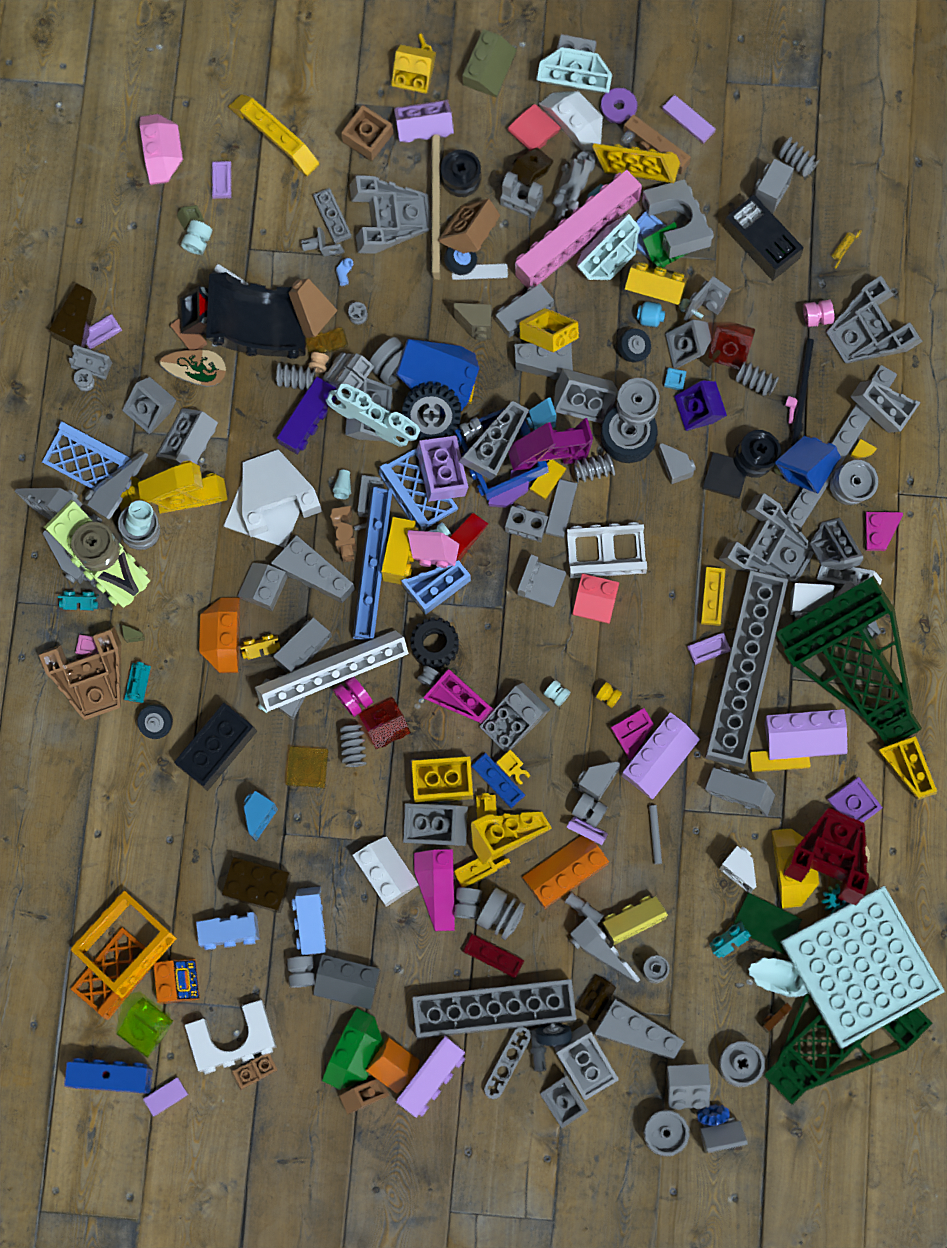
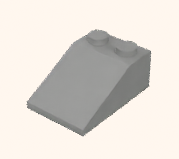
M405 804L403 843L466 846L468 807Z
M584 1024L571 1032L572 1037L569 1042L557 1045L554 1049L582 1097L586 1100L619 1079L587 1024Z

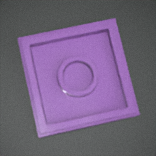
M859 777L827 800L835 811L861 822H865L882 809V806Z

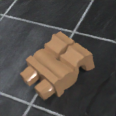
M351 506L334 508L330 515L336 532L338 554H342L343 562L355 561L354 551H357L352 526L347 524L352 521L353 517Z

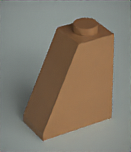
M309 278L298 279L293 283V288L289 295L304 336L306 338L316 337L338 310Z

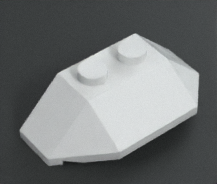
M579 91L552 93L539 104L545 113L561 127L564 133L582 151L592 153L594 151L593 144H601L603 116Z

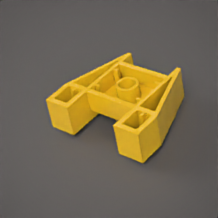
M183 461L181 465L138 482L140 500L158 505L159 513L206 506L228 500L224 478L215 473L207 474L205 478H202L200 466L192 461Z

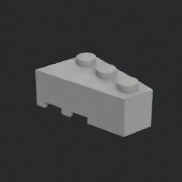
M316 619L307 620L301 627V630L273 656L276 664L287 674L305 667L332 637L331 632Z
M720 767V769L713 768L705 788L712 796L731 803L735 802L745 805L744 808L749 810L751 808L761 810L764 816H768L775 798V794L766 781L758 778L754 781L742 773L735 775L729 769Z

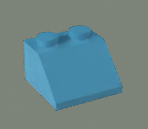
M254 791L253 794L250 793L246 797L244 810L249 835L254 841H257L278 811L275 803Z

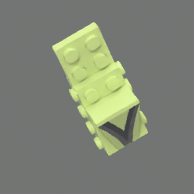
M71 500L44 528L72 557L70 560L78 568L81 566L85 570L83 574L89 580L94 579L97 582L95 586L102 593L106 592L109 595V601L115 606L119 604L124 608L134 600V597L147 587V584L150 582L146 577L148 573L143 567H137L134 564L136 560L129 553H125L124 547L120 543L119 558L110 568L103 571H91L85 568L73 553L71 541L73 534L80 526L93 521Z

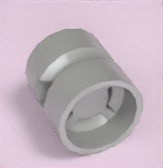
M584 793L575 806L572 815L580 820L586 819L587 824L596 828L608 807L601 802L595 803L593 797Z
M457 888L456 900L459 903L455 905L454 916L465 919H478L480 907L477 904L480 903L482 898V891L471 888Z
M655 955L646 960L642 973L648 982L657 984L666 979L670 967L665 958Z
M305 956L287 959L288 971L291 972L288 976L290 988L315 985L314 973L311 972L314 968L313 957Z

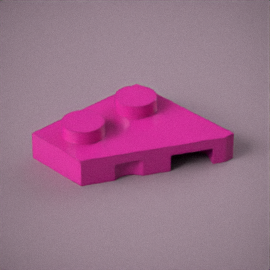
M903 512L865 513L866 551H885L903 516Z
M645 708L611 727L612 732L629 760L635 756L636 751L642 745L654 724Z

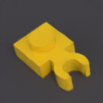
M511 749L496 762L497 766L508 777L513 774L515 782L519 785L523 783L519 779L521 774L525 775L526 778L530 777L526 770L520 769L523 763Z

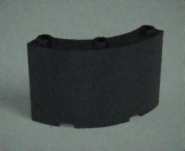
M227 272L209 274L206 338L213 342V345L243 352L247 356L263 355L288 357L290 359L306 356V337L289 295L293 287H277L276 290L265 289L264 285L249 283L248 285L241 284L240 279L231 276Z

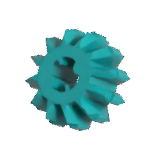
M835 884V890L832 886H829L828 891L830 893H823V896L828 899L821 901L822 904H828L824 908L825 911L832 909L830 915L851 904L844 900L841 902L842 905L835 903L836 896L838 897L840 892L839 884Z

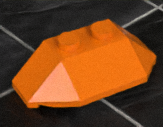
M220 598L200 614L199 652L219 673H238L240 598Z

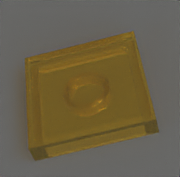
M290 747L286 786L325 789L329 750Z

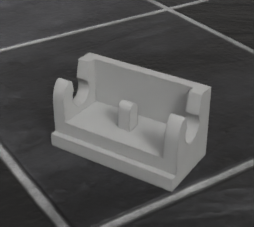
M74 345L72 349L74 352L73 358H69L71 368L75 370L86 369L93 376L106 380L112 365L110 357Z
M362 475L358 504L359 517H368L371 488L383 489L384 481H381V478Z

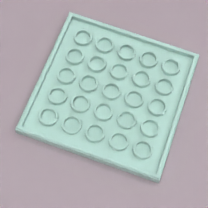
M885 886L863 897L857 906L850 904L781 941L840 1049L945 992Z

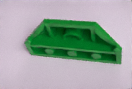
M358 1008L355 1010L329 1061L322 1079L323 1082L341 1090L367 1079L369 1073L365 1070L384 1044L374 1016Z

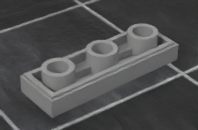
M328 188L314 194V200L334 244L352 238L331 189Z

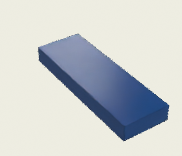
M486 753L471 766L510 809L525 797V794Z

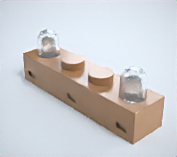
M634 114L624 124V134L621 137V142L624 145H628L634 140L643 150L653 149L662 153L672 152L676 154L680 161L678 174L680 175L690 165L691 157Z

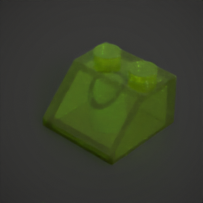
M142 997L127 1013L117 1035L148 1058L169 1031L173 1020Z

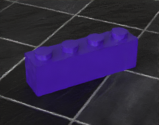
M319 377L315 378L277 437L278 443L297 455L306 448L310 435L313 436L315 434L320 419L323 420L328 413L327 409L329 406L326 399L329 392L336 390V387ZM333 395L332 402L335 403L337 398Z

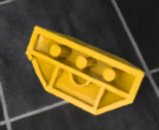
M793 829L772 830L782 909L801 907L819 885L818 871L810 868L809 873L802 882L783 875L787 859L804 837Z

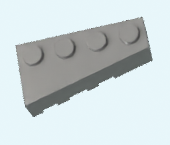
M512 401L458 462L492 480L497 475L529 409Z
M297 535L271 563L273 567L285 571L288 577L296 579L340 603H343L355 590L354 584Z
M614 1000L594 1035L671 1060L675 1059L684 1043L682 1039L617 1000Z

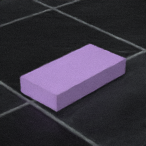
M231 161L212 162L213 199L231 198Z
M112 314L90 327V334L87 339L89 349L94 348L122 331Z
M724 633L687 647L695 665L731 651Z
M572 817L567 828L600 845L604 843L608 835L606 832L593 828L576 817Z
M177 1077L143 1100L155 1117L186 1097L188 1093Z

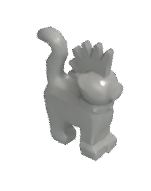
M574 158L570 162V169L568 164L562 166L563 175L553 200V204L557 207L554 220L558 221L562 216L564 217L565 211L573 212V210L577 209L579 205L577 199L580 191L586 185L593 162L585 159L581 165Z

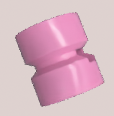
M831 300L819 301L818 304L815 302L804 303L803 314L807 327L818 326L819 323L822 325L834 323V309Z

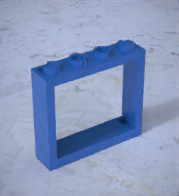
M505 408L478 419L483 430H486ZM525 419L519 429L522 438L531 433ZM460 428L455 431V436L457 437L459 448L461 447L463 451L461 454L463 457L469 448ZM539 461L536 463L537 468L488 489L482 475L472 469L469 470L472 479H476L479 484L477 489L480 495H484L487 501L549 473L546 461Z

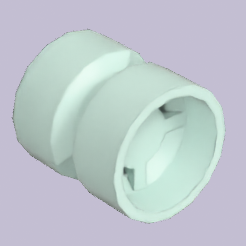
M192 220L187 228L188 234L184 235L181 246L193 254L202 255L207 246L205 241L210 239L213 230L202 222Z
M139 500L130 504L125 521L126 530L130 534L142 536L149 531L153 516V508L149 503Z

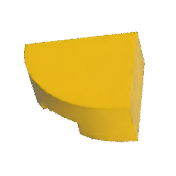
M860 439L851 457L860 459L871 456L877 448Z

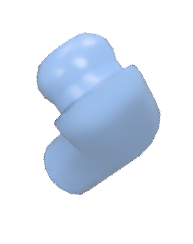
M350 258L343 259L336 268L341 286L349 283L347 273L353 266V260Z

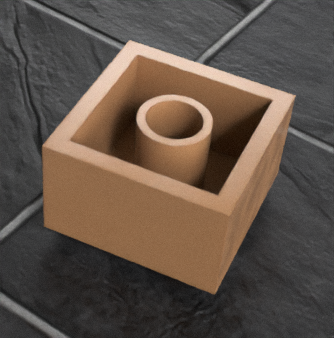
M362 105L341 134L343 143L373 161L394 133L393 124Z

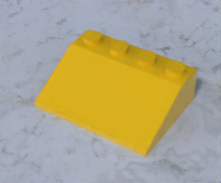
M593 144V149L605 173L617 175L628 170L633 177L675 183L680 161L677 155L672 152L662 153L653 149L627 148L618 144Z

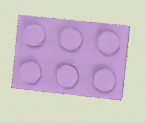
M450 436L419 441L417 455L428 502L465 496L468 490V483L464 466L458 462L461 459L457 437Z

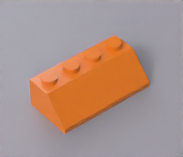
M581 835L522 878L545 910L609 865V860L594 841Z

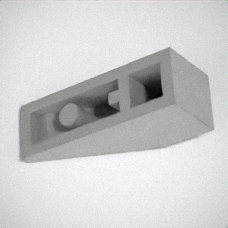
M44 531L45 539L61 569L66 574L64 577L72 583L76 581L81 584L83 582L81 577L84 569L81 566L78 568L70 560L72 557L50 533Z

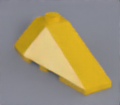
M526 812L519 815L503 814L502 816L486 815L471 823L473 849L484 865L551 830L552 827L543 812Z

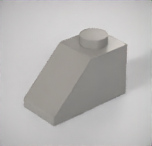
M665 444L659 445L658 451L671 484L693 477L694 470H696L695 464L692 459L689 460L687 454Z

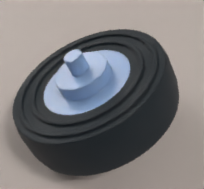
M448 247L444 254V262L452 273L467 275L476 267L477 255L476 252L463 254Z

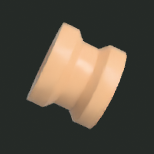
M312 352L310 356L312 360L308 367H310L311 371H314L316 368L317 373H325L329 356L319 352Z

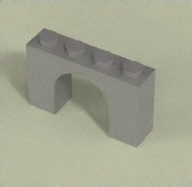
M685 179L643 191L642 204L648 216L666 211H678L686 215L690 220V223L685 227L664 233L662 245L669 258L711 247V241L714 237L713 231L708 227L704 213H701L699 203L694 199L692 189L687 185Z

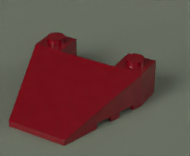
M828 808L787 859L783 875L802 882L809 873L810 868L842 881L838 898L857 906L865 896L869 882V873H867L868 857L865 851L867 846L865 823Z

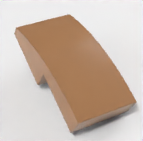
M268 1053L232 1071V1075L241 1091L276 1072L277 1068Z

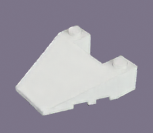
M279 450L243 462L242 515L250 537L268 531L262 511L297 499L304 518L322 512L314 488Z

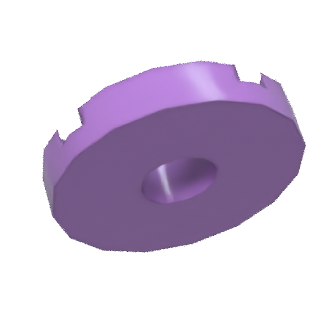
M624 88L609 90V93H606L601 101L602 114L609 122L617 124L626 123L633 114H636L637 100L630 91ZM616 103H622L624 105V108L618 110L614 107V105Z

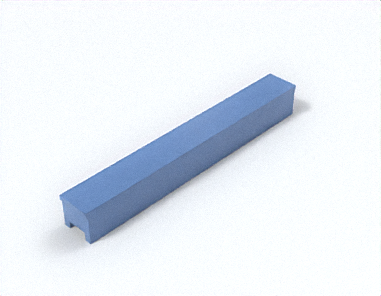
M371 488L352 639L366 641L374 639L382 578L381 571L384 562L393 489Z

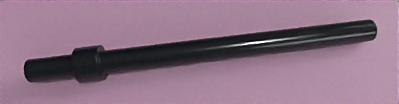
M807 339L795 421L792 422L791 431H793L792 446L799 441L800 433L803 431L804 424L802 423L814 345L813 339Z

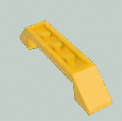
M241 94L229 106V109L241 119L245 117L292 158L294 166L306 177L320 165L308 147L252 97Z

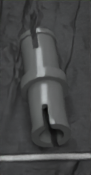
M536 1030L530 1031L532 1049L530 1050L531 1054H533L534 1072L546 1071V1048H544V1045L537 1043Z

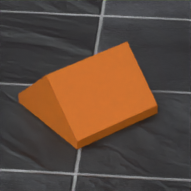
M388 1037L365 1071L398 1094L415 1077L420 1060Z

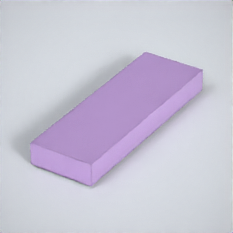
M676 95L662 108L666 114L702 144L716 130Z

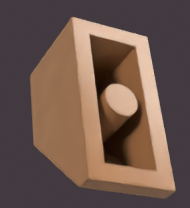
M375 1079L355 1087L339 1097L348 1115L388 1097L389 1094L385 1085Z

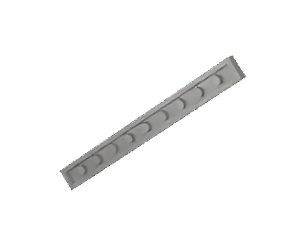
M881 365L872 380L890 388L898 374ZM856 404L832 442L837 447L841 458L820 492L817 494L803 488L787 513V517H790L794 522V526L799 529L802 528L829 485L832 473L841 466L871 418L858 404Z

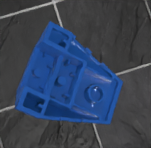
M408 339L396 375L411 390L416 385L419 388L421 383L424 382L425 385H428L429 382H433V385H437V382H439L441 387L447 385L449 387L448 390L452 389L455 392V396H458L462 411L469 402L479 371V365L475 353L462 346ZM440 406V417H443L445 411Z

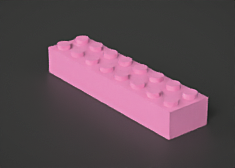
M628 170L618 173L609 185L605 184L596 196L592 195L589 197L584 206L575 209L571 214L572 216L568 219H563L554 231H548L542 241L535 242L526 254L522 253L518 256L515 262V276L527 289L533 285L537 286L599 235L608 225L640 200L642 185Z

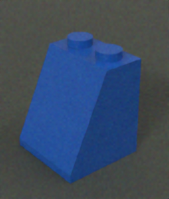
M804 436L784 453L775 464L788 483L818 494L841 456L837 451V447L832 443L825 444L815 437L809 438Z

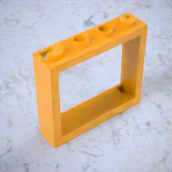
M124 890L122 894L116 897L112 905L102 912L100 918L88 928L87 932L74 943L70 950L110 989L123 998L177 938ZM131 904L160 933L121 976L113 982L85 953Z

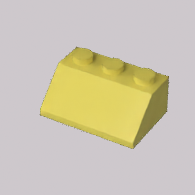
M647 896L640 900L641 904L635 907L631 904L622 909L623 913L617 916L613 913L604 918L605 922L602 925L612 945L666 920L668 914L656 896L653 898Z

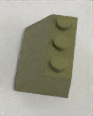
M483 29L464 71L463 86L497 98L517 49L502 36Z

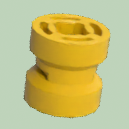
M606 682L596 698L600 701L607 700V706L613 708L621 697L622 692L618 689L613 691L611 684Z

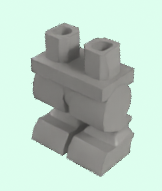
M341 352L333 361L329 371L324 374L323 380L336 387V390L340 384H348L359 389L363 384L361 379L365 380L374 366L362 355L357 353L351 355Z

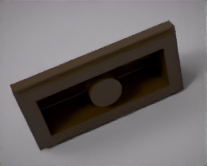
M596 974L575 1008L596 1021L616 990V987Z

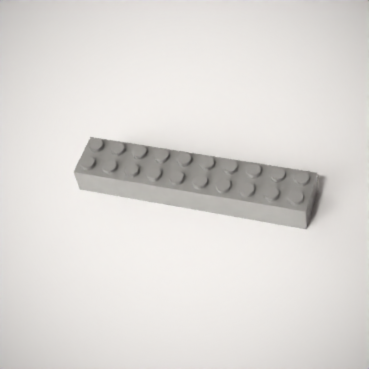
M750 571L705 759L744 768L788 579Z

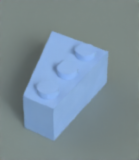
M458 560L455 566H447V568L438 567L435 570L421 573L418 576L403 579L401 582L404 589L426 615L470 582L471 576Z
M321 886L297 889L295 899H292L293 911L297 910V918H294L295 930H299L300 935L297 938V949H301L302 955L326 952L322 915L323 906L320 897Z
M250 912L246 916L237 917V915H233L230 918H216L196 922L199 946L201 948L204 947V950L216 949L217 945H224V948L234 947L239 942H243L244 945L255 944V940H260L258 918L254 912Z

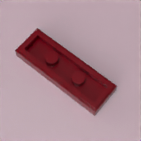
M471 934L463 950V953L515 979L524 963V960Z

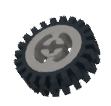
M424 382L421 383L419 388L417 385L413 387V391L410 390L408 396L405 397L402 415L418 425L420 428L419 440H423V437L428 440L447 437V435L451 436L453 430H457L461 417V403L458 396H455V392L452 389L448 390L449 387L447 385L441 387L439 382H437V385H433V382L425 385ZM422 405H424L423 418L418 412ZM440 406L445 411V415L441 419H439ZM407 426V427H406L407 431H408V432H409V431H412V436H413V435H414V429H413L412 427H410V426Z

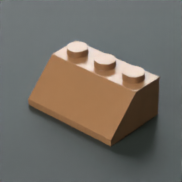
M489 198L463 205L439 238V242L463 254L468 252L474 253L481 248V244L496 225L500 214Z

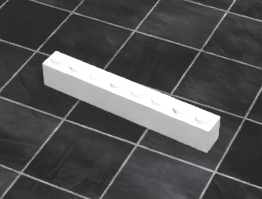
M395 630L255 687L260 705L268 712L409 653L404 637Z

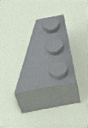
M532 343L515 344L516 370L547 376L554 380L559 379L563 369L573 371L571 343L554 353Z
M873 380L860 382L850 396L888 433L901 432L921 403L907 398L906 395L896 393L892 389Z

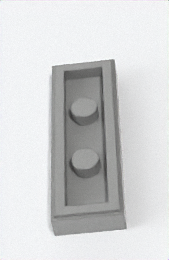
M559 479L545 534L564 538L577 483Z

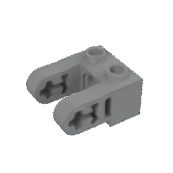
M508 172L502 185L501 206L534 219L543 201V185L533 182L531 188L526 187L518 180V175ZM521 195H524V196H526L527 198L524 199V200H521V199H519L518 197L521 196Z

